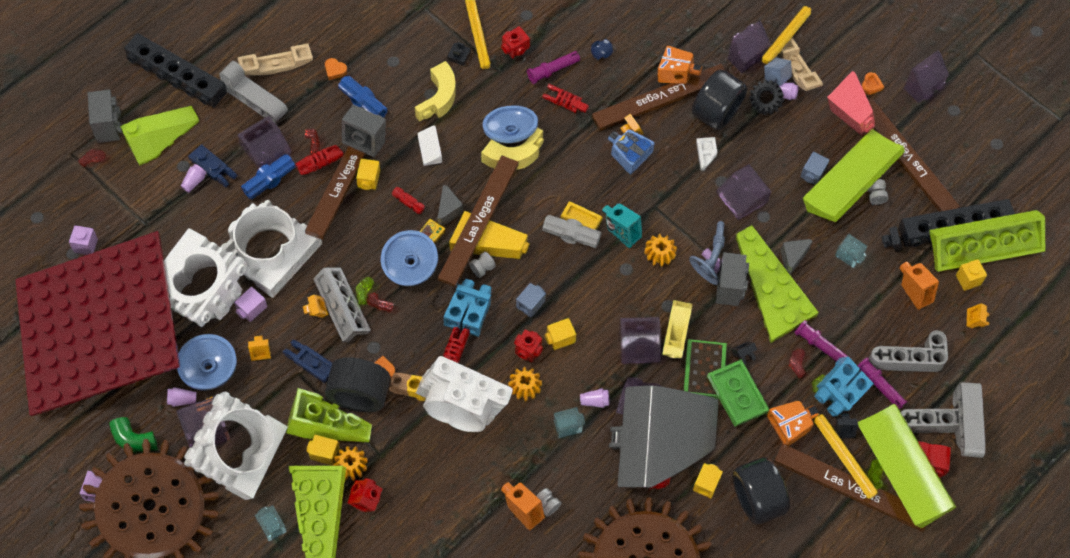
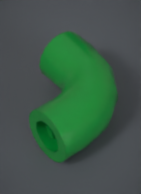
M120 417L110 421L109 425L116 444L124 449V444L128 443L132 447L134 454H142L143 440L148 439L151 445L150 452L158 450L153 431L143 434L133 432L130 420L127 417Z

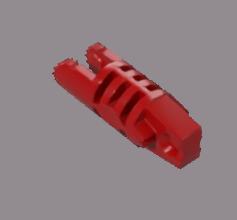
M548 84L547 88L557 92L558 95L554 98L548 94H543V99L575 113L577 110L584 113L587 112L589 106L581 102V97Z
M337 145L330 146L296 163V167L301 175L330 165L342 158L344 154Z
M458 327L453 328L443 357L459 363V358H461L468 340L470 329L465 328L460 334Z

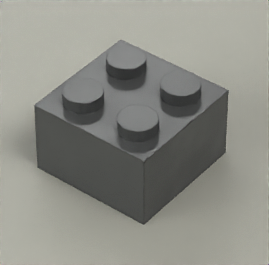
M111 90L88 92L89 123L97 143L120 140L119 133H122L120 127L122 125L118 117H121L120 106H117L116 96H112Z
M352 105L342 119V143L375 158L385 143L386 119L362 107Z
M723 252L718 274L717 304L739 306L740 300H744L748 285L746 276L749 271V263L746 262L747 255Z

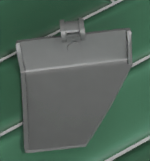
M660 386L626 387L623 426L610 427L612 436L609 448L620 450L618 486L653 487L686 469L714 450L716 444L718 399Z

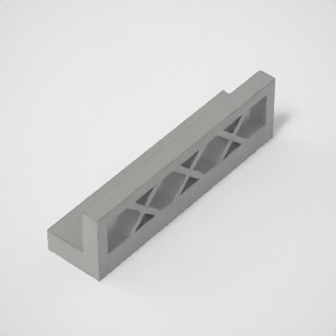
M323 268L313 279L321 297H324L326 307L342 342H349L358 334H368L371 330L342 269ZM333 274H337L339 281L334 278ZM340 289L346 293L347 297L341 293ZM347 305L353 308L354 312H352ZM355 321L358 322L362 328H358Z

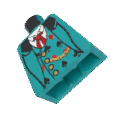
M617 204L613 208L606 205L602 209L601 214L606 217L607 229L628 248L632 247L642 238L641 216L622 204Z

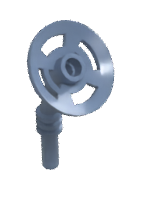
M722 221L717 223L716 235L713 239L714 248L710 258L706 259V261L695 256L689 258L693 268L704 279L714 285L719 283L714 268L725 242V237L723 236L725 224Z

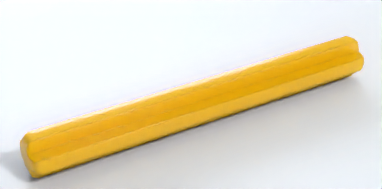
M465 0L480 66L483 70L489 69L490 60L475 0Z
M804 6L762 56L763 63L768 64L780 53L810 16V7Z
M823 414L817 416L814 420L815 424L864 494L869 499L876 496L878 491Z

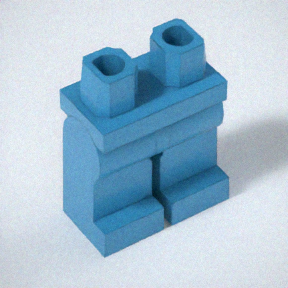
M465 279L461 285L458 284L456 292L443 317L444 326L449 328L458 327L460 330L462 328V331L465 328L470 329L471 335L479 337L482 324L491 304V287L482 285L480 291L473 289L475 283L472 280Z
M849 357L838 359L835 367L817 385L818 391L814 395L820 403H825L828 399L831 401L832 404L827 408V411L832 416H838L843 411L850 410L852 405L874 384L862 371H859L860 368Z

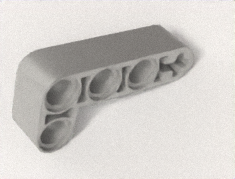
M231 61L219 73L220 79L225 83L228 93L270 122L277 123L288 111L287 106L282 101L245 77L243 68L237 62Z
M936 330L930 333L925 342V348L878 346L872 350L869 362L877 370L939 372L948 360L947 338L943 332ZM894 357H899L902 361H898ZM914 357L919 358L921 362L916 361ZM933 358L939 359L940 362H936Z
M960 382L953 392V407L958 408L961 455L963 457L983 458L985 455L982 386L980 383Z
M906 409L901 412L913 433H955L956 442L960 448L958 409ZM942 418L947 419L949 423L943 422ZM922 419H927L930 424L923 422Z

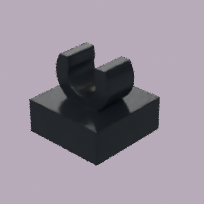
M460 42L454 43L447 56V60L464 66L471 53V48L466 47L465 44Z
M897 226L889 228L891 235L882 236L884 248L893 246L895 252L903 251Z
M747 341L732 348L731 352L733 356L739 357V360L742 359L745 365L747 364L745 360L747 355H749L750 360H756L753 352L757 348L754 342Z
M841 414V419L836 421L835 432L840 438H855L858 427L857 419H850L849 414Z

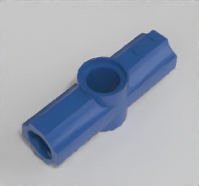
M345 76L341 79L338 87L351 99L353 105L362 107L383 118L388 112L387 108L375 98L373 92L368 87H362L350 76Z
M284 154L271 165H263L257 171L256 176L241 186L243 192L252 200L267 188L273 189L280 183L283 176L296 168L295 163L289 155Z

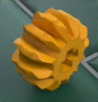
M661 234L658 235V238L652 236L650 241L646 242L644 253L647 255L648 261L653 260V265L659 263L662 267L664 262L669 265L671 260L675 259L677 247L674 246V240H668V235L665 238H662Z
M524 366L522 372L516 369L515 374L510 375L511 381L508 382V386L512 388V395L517 394V399L523 396L524 400L527 401L528 396L534 399L535 393H540L542 381L539 380V373L534 374L533 368L526 371L527 369Z
M349 446L346 447L345 452L339 450L340 456H334L336 463L333 466L346 467L345 481L349 476H351L352 481L355 480V475L362 477L361 471L367 470L365 464L368 463L367 458L364 457V452H358L356 446L352 451ZM352 461L353 465L351 466L348 465V462Z

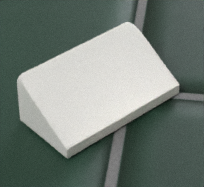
M431 126L417 133L424 166L442 163L436 127Z

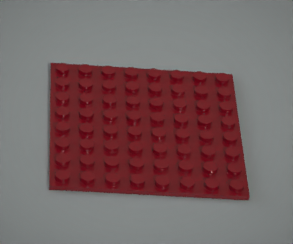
M158 231L15 279L28 407L31 417L180 367L161 239Z

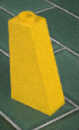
M464 211L449 242L450 251L454 248L471 213ZM490 221L473 254L481 255L487 252L490 256L520 259L522 254H526L529 248V243L527 242L528 235Z

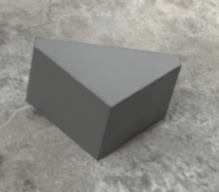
M443 185L438 213V224L442 227L463 214V204L445 185Z
M812 240L783 242L781 255L784 268L790 275L810 250Z

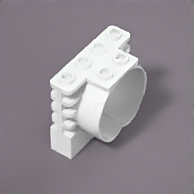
M266 200L257 207L255 204H251L250 207L243 210L241 216L229 226L230 240L222 244L221 247L225 248L228 252L234 253L235 256L243 258L247 263V268L243 275L248 280H252L256 287L274 298L322 245V240L305 234L307 225L298 223L295 218L292 219L288 213L278 206L272 205L269 200ZM274 230L284 234L289 239V242L282 244L279 253L272 258L259 259L246 254L249 240L259 232Z
M188 228L164 260L171 310L178 312L183 317H187L192 322H196L201 327L210 319L217 318L221 320L229 312L234 301L241 295L243 289L237 280L245 273L247 263L243 258L235 256L234 253L226 251L225 248L217 246L214 242H209L206 237ZM205 267H217V278L207 291L195 296L181 294L183 288L192 283V277L195 272Z
M439 356L431 368L422 376L416 394L426 398L424 408L431 417L448 423L462 431L481 432L508 404L512 388L443 356Z
M223 392L217 394L213 399L212 405L214 406L205 415L202 429L198 430L195 434V443L186 452L184 465L190 466L195 471L203 473L207 478H212L216 483L226 486L225 489L245 500L252 499L288 426L269 415L264 416L260 411L250 408V405L243 404L238 398H233L229 393ZM222 421L240 423L246 428L251 437V446L242 453V464L234 469L227 466L221 460L215 447V432L218 424Z

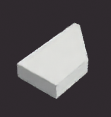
M715 137L697 138L696 140L701 171H704L717 156Z

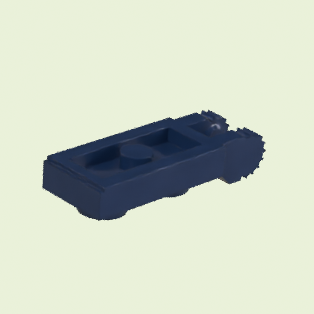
M202 144L188 156L192 163L200 166L214 181H218L224 187L229 185L228 181L222 176L224 173L233 180L237 178V174Z
M292 340L290 344L299 353L296 355L292 351L284 349L283 354L325 384L328 381L332 363L308 346Z

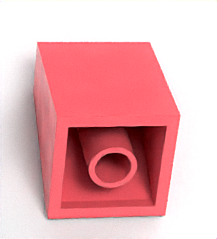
M852 71L827 99L830 110L863 137L871 129H874L875 120L873 110L856 73Z

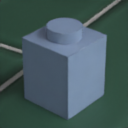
M774 58L764 66L765 80L768 82L772 80L781 86L792 77L791 60Z
M813 152L802 170L801 178L808 183L816 185L826 171L830 160Z
M530 283L517 297L516 308L532 318L545 302V291L540 286Z

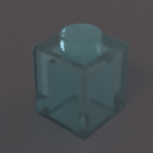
M848 234L839 245L835 256L854 268L857 263L861 264L867 256L865 252L868 246Z
M577 407L554 413V424L558 437L562 438L582 432L585 420L583 414H579Z
M273 505L263 507L255 515L268 542L287 532Z

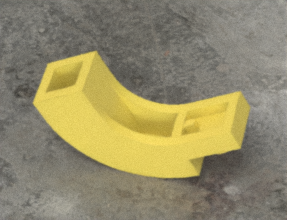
M446 61L430 69L431 80L437 86L438 91L432 98L415 107V116L419 122L430 118L433 114H436L438 118L442 117L454 103L456 95L455 76Z
M537 127L536 131L527 141L517 147H505L491 140L481 152V162L495 169L501 155L519 162L516 170L529 166L539 157V148L544 141L543 130Z
M673 300L662 355L682 358L692 304Z

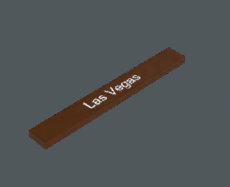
M722 64L703 70L700 76L691 75L686 84H667L592 114V118L599 131L625 122V117L629 114L635 118L698 93L715 71L725 69Z
M872 98L868 99L874 114V130L885 138L904 146L905 152L897 161L936 209L941 212L960 208V205Z
M348 146L305 229V234L324 239L358 172L360 160L366 156L365 153Z
M501 155L439 274L438 281L456 288L519 165L518 161Z
M782 443L774 460L775 464L921 532L925 531L926 526L923 528L915 526L899 497L875 487L878 493L869 499L852 475Z

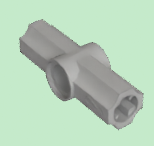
M551 215L546 216L542 229L544 232L560 236L567 243L575 244L578 242L593 248L598 246L601 237L600 231L585 227L575 219H568L566 221Z

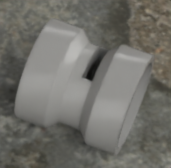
M878 179L868 189L871 204L878 205L888 201L889 197L885 191L886 183L884 180Z
M487 252L482 253L478 260L474 259L469 262L470 268L479 278L484 276L487 270H492L496 267L494 260Z
M545 488L537 495L542 502L543 511L547 517L552 515L561 505L558 498H554L548 488Z

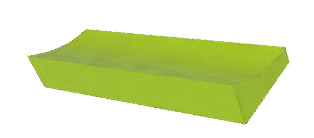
M871 129L803 197L807 212L837 222L905 152L904 146L885 138L874 129Z
M1037 210L929 230L933 246L935 269L938 272L960 268L961 265L977 259L980 263H986L1045 251V216Z
M896 404L858 422L859 428L915 526L923 528L956 508Z

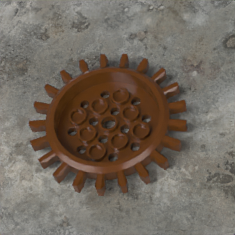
M144 439L142 454L133 455L132 447L128 443L124 444V453L127 458L121 462H118L111 453L106 454L108 463L113 466L108 473L103 472L100 468L93 467L92 473L102 481L99 487L84 484L82 489L87 494L96 495L95 503L79 504V509L82 512L95 513L94 520L86 521L81 526L83 531L98 527L101 534L93 538L89 544L93 549L106 541L111 547L104 553L103 558H113L117 552L124 555V558H167L172 555L176 558H185L180 551L186 546H189L193 552L198 554L202 551L200 545L193 540L197 533L205 537H212L213 531L202 526L201 523L203 518L218 519L219 513L215 510L204 509V502L217 500L219 495L218 492L203 493L202 486L209 484L213 479L206 476L198 479L194 474L195 469L184 465L182 461L187 452L186 447L183 446L174 458L167 455L169 450L168 440L163 441L160 453H150V442L148 439ZM147 469L152 470V474H151V475H145V474H144L145 470H147ZM131 477L132 482L126 483L125 478ZM174 480L179 481V485L176 487L171 484ZM158 488L160 491L158 494H153L152 489ZM139 496L140 499L138 502H133L132 497ZM181 499H185L187 503L185 505H180L179 501ZM147 500H153L156 503L153 510L148 511L144 509L143 505ZM115 503L120 505L117 510L112 509V505ZM161 507H166L167 511L165 513H160L159 509ZM140 515H146L147 519L145 521L139 520ZM125 522L127 527L120 529L119 524ZM171 525L174 527V531L168 532L166 528ZM150 533L154 534V539L152 540L146 538Z
M647 497L644 504L645 511L636 512L632 499H627L626 509L628 514L620 516L617 509L612 505L608 509L609 516L613 519L611 524L606 525L598 517L594 519L593 524L602 534L597 538L585 533L583 541L595 546L594 553L579 551L578 558H629L631 556L635 558H700L699 553L709 550L712 544L710 541L700 544L695 543L693 537L701 532L702 526L698 524L687 531L682 526L687 519L688 512L686 510L680 513L677 520L668 516L671 502L667 501L663 505L662 513L652 512V499ZM639 529L641 533L635 534L633 530ZM668 534L670 538L664 539L662 535ZM622 540L624 545L619 546L616 542ZM651 545L653 550L648 551L645 547ZM680 550L682 555L677 556L674 552Z

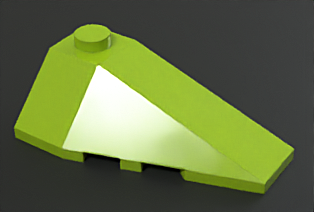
M192 106L138 118L120 127L140 166L160 156L161 151L167 146L170 147L174 144V140L194 127L199 122V118Z
M297 389L288 420L287 434L313 439L314 435H319L339 441L369 442L372 424L352 413H345L338 409L339 406L333 403L331 405L322 400L323 397L317 393Z

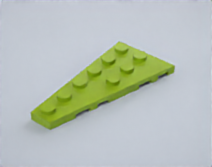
M752 225L737 233L736 240L741 255H747L746 262L749 263L748 274L751 279V286L759 310H761L770 343L799 327L804 320L809 321L813 319L819 312Z
M289 466V471L292 473L293 478L292 489L295 491L296 496L295 507L299 531L302 534V550L305 552V557L335 558L346 467Z

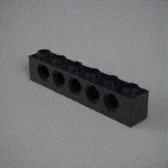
M139 33L124 47L127 55L126 58L131 63L139 64L145 71H151L161 80L165 79L173 87L184 90L188 96L196 97L206 106L210 105L215 108L227 94L223 81Z
M1005 199L903 218L898 229L905 247H917L924 243L932 244L929 230L938 229L937 226L944 228L956 225L955 223L960 225L974 222L973 220L992 219L990 216L997 218L1015 213L1010 200Z

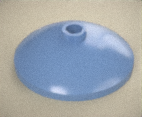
M522 106L497 108L490 112L483 120L484 133L492 140L500 143L523 141L530 137L538 127L536 114Z
M414 230L402 231L392 236L384 245L381 253V265L384 273L391 281L402 286H415L425 282L432 276L438 264V251L434 242L426 234ZM410 260H415L414 264L412 265L408 263Z
M199 335L190 339L179 351L180 367L177 368V371L183 382L194 389H216L224 385L234 374L237 365L236 353L232 345L218 335ZM209 365L212 366L211 369H209V370L206 369L207 366H209Z

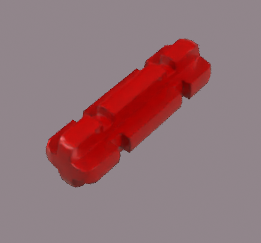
M400 187L394 188L392 196L396 199L398 198L399 201L410 209L412 208L417 214L423 212L425 205L418 202L407 192L405 193Z

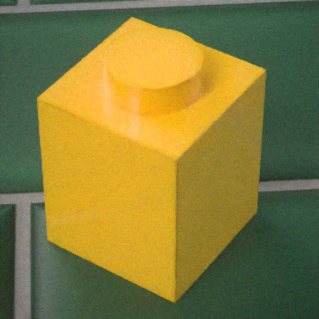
M360 160L356 177L358 187L364 190H376L380 174L379 161Z
M978 259L961 265L956 274L964 291L982 285L987 276Z
M567 318L548 325L545 338L548 345L551 344L553 349L556 350L575 343L576 333L570 319Z
M314 435L313 441L310 440L308 443L307 452L309 453L310 460L333 466L335 463L334 456H337L340 447L337 440Z
M704 463L693 491L711 499L723 471L713 464L707 465Z

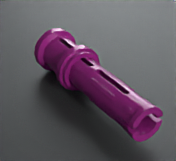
M573 51L552 62H543L534 69H527L528 78L532 84H535L538 80L549 78L552 73L579 62L580 56L577 54V51Z
M806 320L795 331V334L801 335L808 341L809 345L817 346L836 362L839 358L849 357L822 337L821 331H816L809 326Z
M868 357L857 365L860 368L859 371H862L892 404H896L900 410L907 401L881 376L882 371L880 369L877 370L869 362L870 359Z

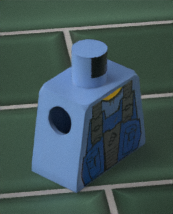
M627 130L622 136L613 131L608 137V140L613 143L612 156L630 175L653 153L654 142L632 130Z

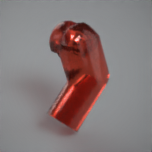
M307 128L305 130V138H311L310 155L319 151L320 141L317 131L313 128Z
M91 149L77 161L82 167H85L90 162L104 161L106 154L102 150Z
M376 293L368 294L366 302L369 306L388 312L392 311V302L378 299Z
M800 348L792 352L789 360V365L798 378L806 375V371L801 366L805 352Z

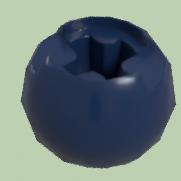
M606 38L601 42L598 40L591 45V54L597 60L602 57L607 58L613 53V45Z

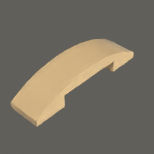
M791 38L779 55L781 59L791 60L792 79L805 91L823 86L816 72L810 71L799 54L800 48L794 39Z
M309 44L293 46L291 51L256 58L255 54L237 57L238 63L243 68L245 75L276 74L295 69L313 60Z

